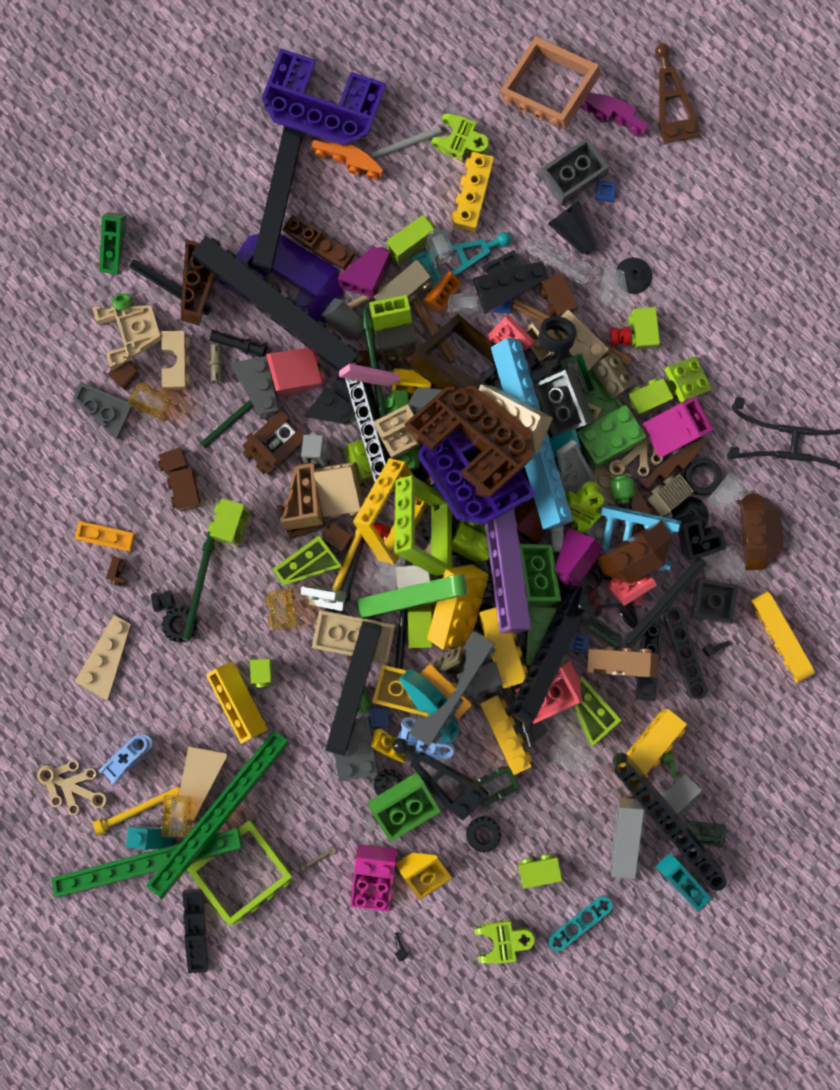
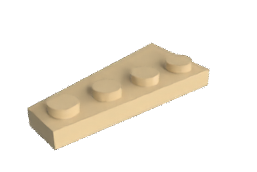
M114 615L74 682L109 701L132 624Z

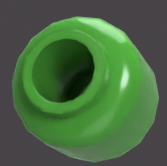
M629 475L613 477L614 480H611L609 483L611 498L618 500V503L630 502L629 498H633L636 494L634 480L629 478Z

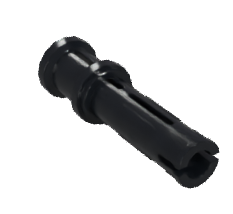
M216 330L211 331L209 338L211 342L242 350L246 355L252 354L264 357L268 349L267 343L254 342L251 338L241 339Z

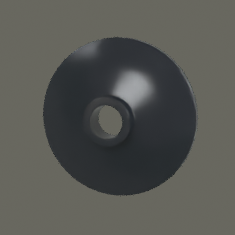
M635 257L627 258L617 266L615 281L624 292L638 294L645 291L651 284L652 271L644 260ZM631 272H637L638 276L633 277Z
M687 497L671 511V519L688 515L689 511L693 512L701 519L703 529L709 520V512L706 505L695 497Z

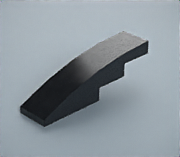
M202 889L183 890L184 941L188 973L208 972Z

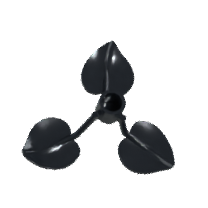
M595 561L592 566L600 577V581L596 586L598 588L605 580L610 581L612 577L604 575ZM590 585L584 586L580 597L579 609L598 617L602 613V608L618 607L620 608L622 619L629 627L634 629L638 625L637 613L631 603L625 606L621 603L601 605L594 589Z

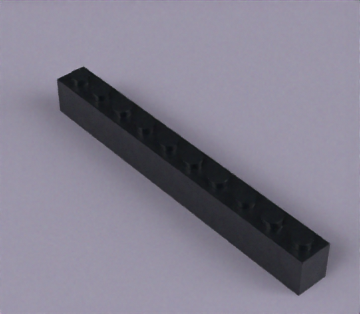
M205 236L194 249L192 256L197 262L338 372L348 364H353L356 361L358 354L352 345H345L337 333L332 332L331 334L326 330L327 326L320 320L317 322L311 318L312 315L306 309H299L296 306L297 303L289 296L285 298L281 295L282 291L278 287L267 284L265 277L260 273H253L251 267L246 262H239L235 259L236 255L229 249L225 251L221 248V243L212 237L210 239Z

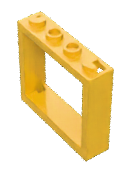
M389 458L353 523L377 559L395 565L399 558V555L394 553L395 524L383 542L373 523L394 488L395 480L413 474L406 462ZM416 496L415 527L428 506L426 502Z

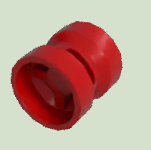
M630 326L623 327L622 329L610 327V345H631Z

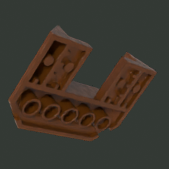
M454 386L445 387L404 424L419 447L425 444L434 451L456 430L478 447L482 453L461 471V475L476 487V495L492 497L533 459L532 432L475 386L457 389Z

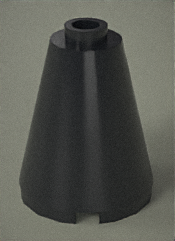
M579 201L548 223L556 233L581 255L584 253L589 255L596 249L595 245L597 242Z

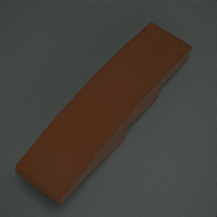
M700 439L669 457L648 476L640 487L646 491L657 477L664 481L675 467L682 471L708 439Z

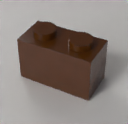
M562 273L541 282L539 293L543 300H547L549 304L547 309L551 316L561 317L566 310H569L571 313L577 311L578 304Z
M190 467L169 472L167 484L169 490L172 489L174 497H171L173 508L181 512L202 507L194 470Z

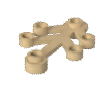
M642 429L646 436L644 442L633 448L621 461L616 460L610 464L608 470L611 476H621L625 467L639 455L637 475L640 478L647 477L649 473V468L647 467V447L651 444V441L644 429ZM653 446V455L650 458V462L652 465L658 466L661 464L663 457L659 458V462L654 461L653 457L659 458ZM613 468H618L619 472L615 473ZM640 469H644L646 474H642Z
M70 760L68 764L57 768L49 765L41 767L37 777L41 784L47 786L51 798L50 804L53 807H59L63 803L62 797L57 793L55 784L62 787L68 804V813L72 816L80 812V806L76 804L72 792L91 800V804L95 808H102L107 804L108 798L105 793H94L76 784L87 779H95L97 777L96 769L88 768L83 773L64 779L58 775L67 771H77L80 768V763L77 760ZM72 762L77 764L76 769L70 767ZM89 770H92L94 772V776L92 778L88 776ZM47 771L51 773L49 779H46L44 776ZM98 796H101L103 798V802L101 804L97 802ZM54 798H59L60 803L58 805L53 803ZM72 806L77 807L76 813L71 812Z

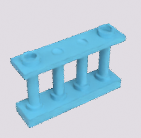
M605 504L601 515L606 516L607 519L601 546L604 549L602 553L611 549L609 547L614 522L617 519L625 520L624 523H626L623 541L632 536L633 527L636 523L644 524L643 527L646 529L662 520L672 535L674 532L679 531L681 521ZM666 558L665 565L657 570H670L673 562L667 561Z

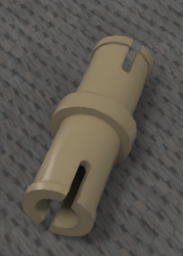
M211 344V361H209L211 383L216 384L217 376V384L223 383L222 367H224L222 345L217 344L216 352V344Z

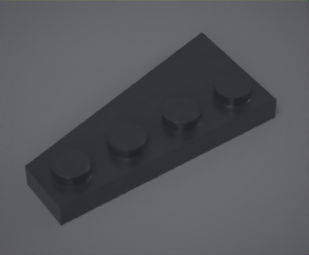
M541 261L474 277L472 281L484 315H486L495 308H499L506 302L519 297L524 292H528L541 285V282L549 279L544 263Z

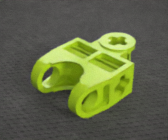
M444 114L442 116L441 122L453 127V131L448 137H433L431 141L433 147L445 155L463 161L465 154L471 155L472 152L487 154L488 139L485 135L475 132L477 122L453 114Z
M596 482L585 483L576 494L569 490L565 494L573 520L571 529L582 534L590 529L602 516L599 507L603 504L604 498L599 493L600 488Z
M510 919L492 921L474 928L475 935L484 934V936L490 937L494 942V948L491 953L478 955V961L481 963L502 964L516 962L515 951L528 950L534 944L532 931L526 927L512 929ZM501 926L504 927L505 940H503V934H502V927H501ZM523 934H525L526 937L529 938L526 940V943H523L522 940H519L522 938ZM504 944H506L508 957L505 955Z

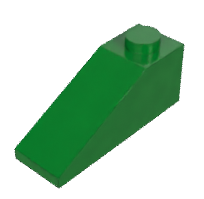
M107 212L102 215L99 272L118 274L126 232V214Z

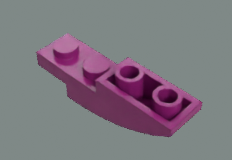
M589 93L580 107L583 111L589 110L592 112L594 117L601 122L605 121L608 123L611 117L614 118L613 120L616 124L629 128L630 133L635 136L640 135L643 137L649 126L635 116L637 108L611 96Z

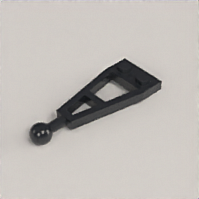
M403 738L394 740L393 750L398 754L404 753L412 760L410 766L443 804L461 820L464 821L488 797L489 792L473 779L422 751L416 754L408 747V742ZM421 761L437 771L430 776L420 764ZM444 774L467 786L454 801L437 784V781Z

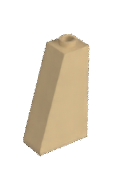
M194 746L188 747L175 817L180 818L179 821L191 823V820L197 819L229 757V753Z

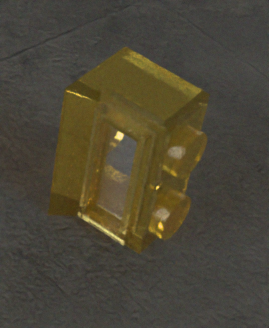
M143 382L140 385L135 384L126 406H132L141 410L140 412L143 414H149L157 418L158 421H163L172 400L168 399L169 395L162 391L156 393L151 390L152 387Z
M291 588L268 591V596H265L266 607H270L271 615H268L269 627L273 626V630L297 627Z
M164 796L161 837H186L193 828V822L190 821V813L194 811V801H191V796Z

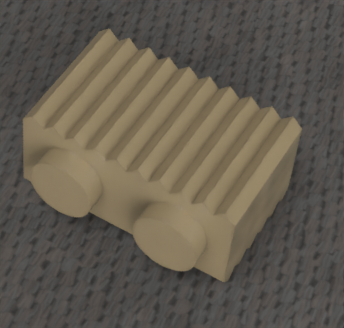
M673 474L663 481L665 483L664 486L658 485L651 491L653 495L648 498V501L653 504V507H655L660 516H664L672 511L694 492L681 474L675 477Z

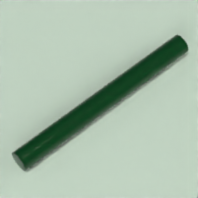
M247 401L200 443L204 448L253 407L251 401Z

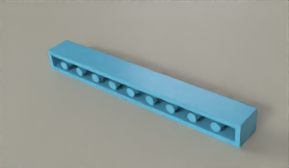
M506 338L492 346L491 350L503 391L541 411L520 339ZM546 433L538 454L532 452L533 459L525 465L530 486L536 493L534 499L543 529H556L573 520L549 441V435Z

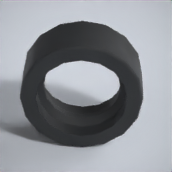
M552 316L542 322L538 339L544 349L554 353H564L573 346L577 331L575 325L570 320L560 316ZM559 330L565 333L568 338L562 340L554 339L549 336L547 331Z
M701 458L695 460L687 467L684 472V479L694 490L693 493L695 495L704 496L711 494L719 487L722 481V473L716 462L711 459ZM699 466H706L713 472L714 481L707 488H699L692 481V472Z

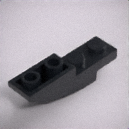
M655 622L640 639L639 652L640 649H651L652 653L659 654V666L663 623ZM636 677L635 699L655 702L658 678Z

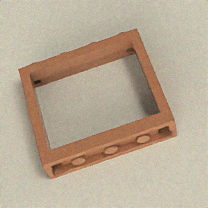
M535 36L501 88L500 93L503 101L507 102L509 106H516L523 113H530L540 121L545 120L553 127L558 126L566 130L601 76L600 68L596 63ZM537 54L585 75V78L562 113L513 91Z

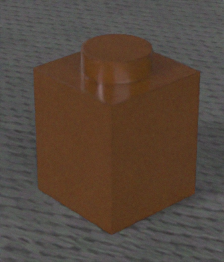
M129 360L115 370L110 371L108 375L125 390L140 373L137 371L139 367L132 360Z
M181 447L159 454L160 460L157 461L161 472L164 471L167 475H169V472L189 468Z
M334 523L331 527L328 525L322 533L324 536L323 541L341 553L345 551L353 538L351 534Z

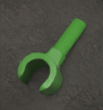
M670 752L667 754L663 753L662 762L669 763L673 778H677L674 756Z

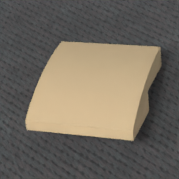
M408 404L373 422L392 459L418 446L404 425L414 416Z

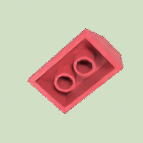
M571 661L560 665L533 724L582 702L580 678ZM521 685L515 689L516 693H518Z

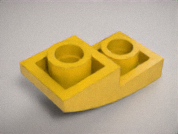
M375 729L370 747L402 763L407 761V756L404 753L398 754L393 750V742L398 737H392L383 729Z

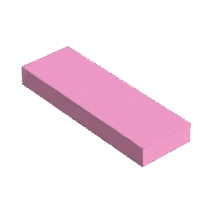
M348 364L339 371V376L342 378L390 387L399 381V374L354 364Z

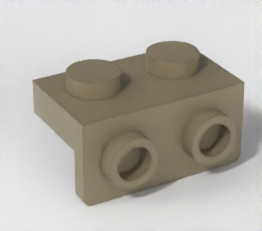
M462 645L451 649L443 656L437 657L433 662V667L439 673H444L449 678L461 673L465 668L466 650Z

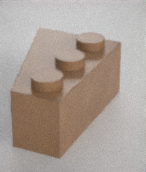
M314 463L298 465L294 468L289 486L290 492L288 499L285 501L286 507L280 520L285 530L323 525V513L314 477L317 467Z
M604 647V650L589 649L587 672L604 675L658 678L659 654L652 653L651 649H640V652H634L633 648H622V651H616L614 647Z

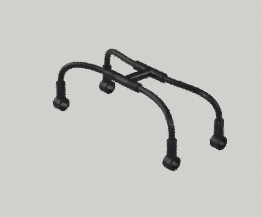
M735 398L732 409L736 415L765 428L778 430V432L792 433L790 452L777 450L776 452L756 451L739 453V447H730V451L727 453L728 459L776 456V458L807 462L816 461L840 469L839 463L811 456V454L798 453L799 434L811 436L813 434L835 435L840 434V429L814 430L813 428L768 424L740 412L738 409L744 408L745 398Z

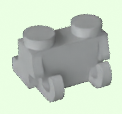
M565 525L552 529L553 554H560L564 540L563 531H567L568 528L571 529V526L564 527Z

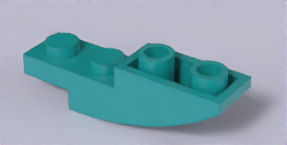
M408 669L399 678V681L419 712L426 710L427 714L431 715L447 702L446 697L429 680L413 669ZM455 709L451 713V717L455 714ZM452 719L448 727L443 726L439 733L442 734L445 742H449L461 730L455 720Z

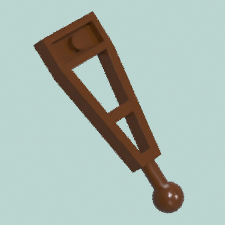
M665 43L659 44L655 49V54L660 58L662 68L658 71L659 128L663 144L700 137L697 117L675 67L669 66L668 55L670 48ZM665 76H671L676 90L665 92ZM680 97L689 119L666 123L665 100Z

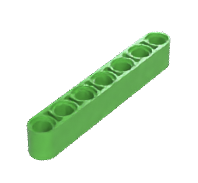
M462 574L360 598L357 601L360 618H366L368 616H378L468 595L465 576Z

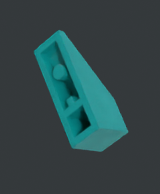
M670 853L655 866L697 912L712 899L684 866Z

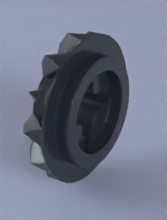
M392 769L383 770L378 773L374 780V790L377 796L388 790V788H381V786L386 784V777H388L390 782L400 783L404 780L402 775Z

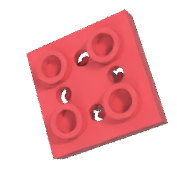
M509 314L486 336L495 345L506 338L520 339L523 352L535 342L525 329Z
M649 574L631 584L612 578L611 581L605 584L623 606L633 601L635 606H640L639 599L642 604L645 602L642 594L657 586Z

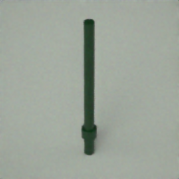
M366 307L361 309L363 317L362 329L366 335L371 368L379 370L373 337L374 325L370 319L369 308ZM374 384L379 418L386 416L382 386Z
M208 532L206 542L203 543L202 560L183 634V640L186 641L191 639L210 555L215 547L213 544L214 538L210 536V532Z

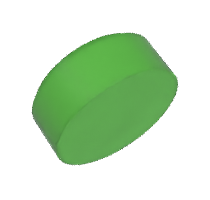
M118 294L112 299L115 309L124 310L132 306V299L128 294Z

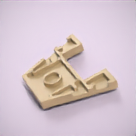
M111 306L110 309L93 307L97 324L101 325L117 320L123 339V348L106 353L111 371L162 340L152 306H131L124 310L115 309L114 306Z

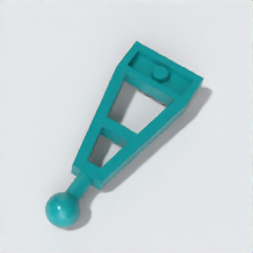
M501 232L497 239L487 243L485 239L430 249L412 256L411 261L412 263L416 260L421 262L435 281L432 282V286L425 291L429 292L442 279L432 257L457 252L462 264L452 271L457 277L490 254V249L497 246H509L512 238L509 233ZM481 247V253L467 260L463 250Z

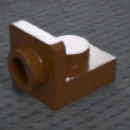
M113 556L106 578L111 580L110 584L122 587V583L128 585L127 580L118 578V575H122L125 564L122 563L123 559Z

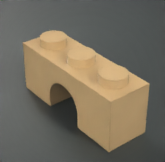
M162 331V351L164 354H175L177 356V362L173 367L162 368V388L165 391L188 390V385H191V375L187 373V366H191L190 355H187V348H190L191 341L190 336H187L185 331Z

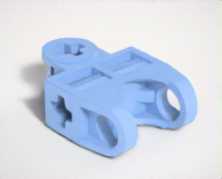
M406 717L402 720V730L399 732L398 738L405 739L408 745L416 746L415 753L422 751L431 757L447 759L453 755L454 745L451 742L456 740L457 735L449 742H445L441 736L436 745L432 743L431 746H426L424 751L425 744L409 734L417 719ZM440 747H447L450 749V752H442Z
M148 735L134 736L100 768L99 772L104 773L111 781L110 784L114 785L152 749V738ZM140 739H142L144 742V747L142 749L139 747Z

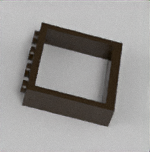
M459 314L454 316L422 344L409 361V364L441 390L445 387L453 386L455 389L465 388L428 357L429 354L455 332L493 363L471 386L479 389L481 384L487 385L488 382L491 384L498 376L491 347L495 344Z

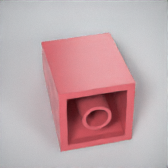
M309 348L266 354L279 398L323 387L322 381H325L323 369L319 370L317 363H321L320 358Z

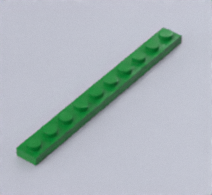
M275 731L270 734L147 883L146 887L160 899L165 897L290 744L287 739Z
M233 829L215 834L193 862L243 849L240 830ZM180 844L53 877L54 898L157 872Z

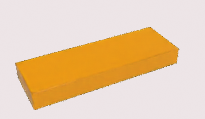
M79 521L75 540L131 552L135 533L83 521Z
M431 664L420 673L447 700L456 690ZM464 696L461 698L464 700L458 711L455 710L454 715L458 719L472 706Z

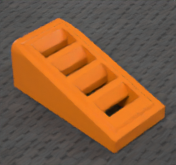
M448 271L425 296L423 301L434 312L442 313L462 283L451 271Z

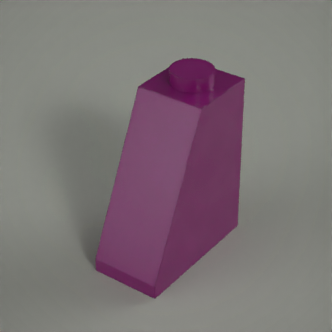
M372 246L339 275L338 282L340 288L375 299L374 296L378 293L392 262L390 252L383 247L377 248Z
M570 528L567 529L555 567V571L559 574V579L563 583L578 586L604 550L596 539Z

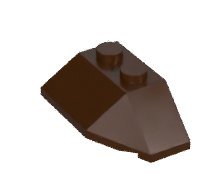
M759 494L739 495L745 571L763 570L784 549L781 510Z
M660 520L600 554L596 562L604 575L631 584L665 565L672 535L663 521Z

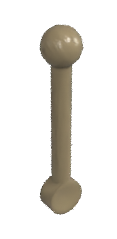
M330 847L327 852L307 864H301L300 871L305 872L309 866L329 854H335V847Z

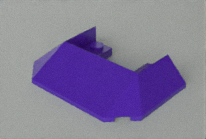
M280 48L261 98L273 123L342 146L367 136L386 88V83L351 72L339 105L305 94L316 65V60Z
M259 234L248 236L236 254L235 259L239 262H246L251 267L253 273H260L266 278L269 273L252 269ZM280 234L272 273L300 289L294 300L297 303L296 306L301 310L303 308L312 315L311 318L316 322L320 320L325 324L326 320L321 316L334 298L341 299L343 296V290L338 282V269ZM220 280V281L218 282L219 284L223 285V286L226 287L227 289H229V290H231L232 292L236 293L237 295L241 296V295L238 294L236 291H234L231 287H229L226 283H224L222 280Z
M457 430L434 451L423 444L418 457L458 520L485 525L536 496L521 470L492 497L476 495V487L461 475V471L469 464L464 455L477 447Z

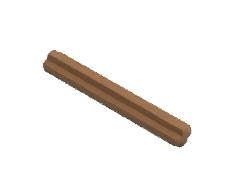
M418 297L411 303V306L432 337L440 329ZM447 340L438 346L448 363H452L457 359V355Z

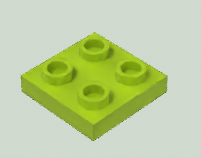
M696 356L664 369L668 376L666 384L672 395L677 394L680 403L712 390Z

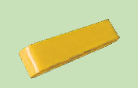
M766 591L750 600V604L754 605L756 609L755 613L759 620L763 621L766 626L767 634L770 639L774 640L776 650L780 656H783L784 664L788 671L792 672L795 677L794 681L799 683L814 675L815 671L772 595Z

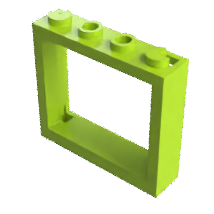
M413 475L395 480L394 553L434 576L443 575L445 569L452 568V511L439 492ZM415 496L431 506V554L415 545Z
M252 819L239 828L240 836L250 830L283 874V877L233 916L228 913L197 871L214 857L196 861L187 869L228 926L233 923L235 925L239 924L245 919L243 916L248 911L253 913L261 906L259 903L263 899L270 900L276 895L275 890L281 886L284 889L292 882L290 879L293 877L292 872Z

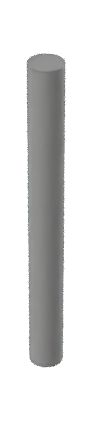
M437 127L370 152L371 157L376 159L442 134L441 128Z

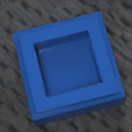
M598 181L595 200L614 202L616 183Z
M388 707L369 709L371 728L390 726Z

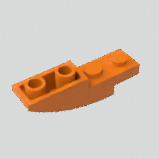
M313 140L311 147L315 156L323 159L330 157L337 163L345 161L346 170H349L348 172L353 175L365 174L371 180L383 178L381 167L369 155L354 145L347 144L342 146L333 142L331 145Z

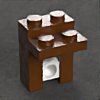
M280 410L254 435L250 432L245 437L248 441L242 445L245 449L243 453L250 461L254 459L258 463L256 467L263 475L267 473L270 476L302 447L303 435L305 434L300 429L298 430L289 420V417ZM283 430L290 431L288 438L280 437ZM275 436L276 438L273 439V441H270L269 444H267V445H269L268 447H269V448L271 449V451H272V449L275 450V448H276L278 445H281V446L273 453V452H271V451L265 446V444H266L271 438H273V437Z

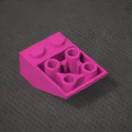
M696 396L642 423L659 458L713 430Z
M358 844L350 907L389 912L397 849Z

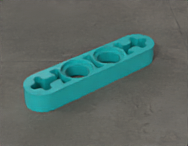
M604 895L597 897L553 932L548 939L551 949L554 951L563 950L606 916L613 907L611 899ZM600 900L608 901V908L606 910L604 908L598 910L600 915L597 917L596 912L591 907L594 906L597 909L600 906ZM585 912L593 913V920L591 922L583 921V914ZM570 924L578 926V932L574 935L567 932ZM564 930L566 936L570 939L566 941V939L563 938L560 941L562 944L561 946H553V938H561L563 934L560 932Z

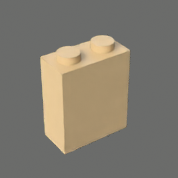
M355 462L317 468L314 472L323 516L337 518L345 513H348V515L357 514L363 505V499Z

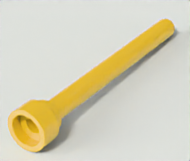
M358 529L355 532L332 589L340 590L362 538Z
M175 787L107 820L98 819L94 821L93 827L96 834L101 836L107 833L109 827L179 795L180 787Z

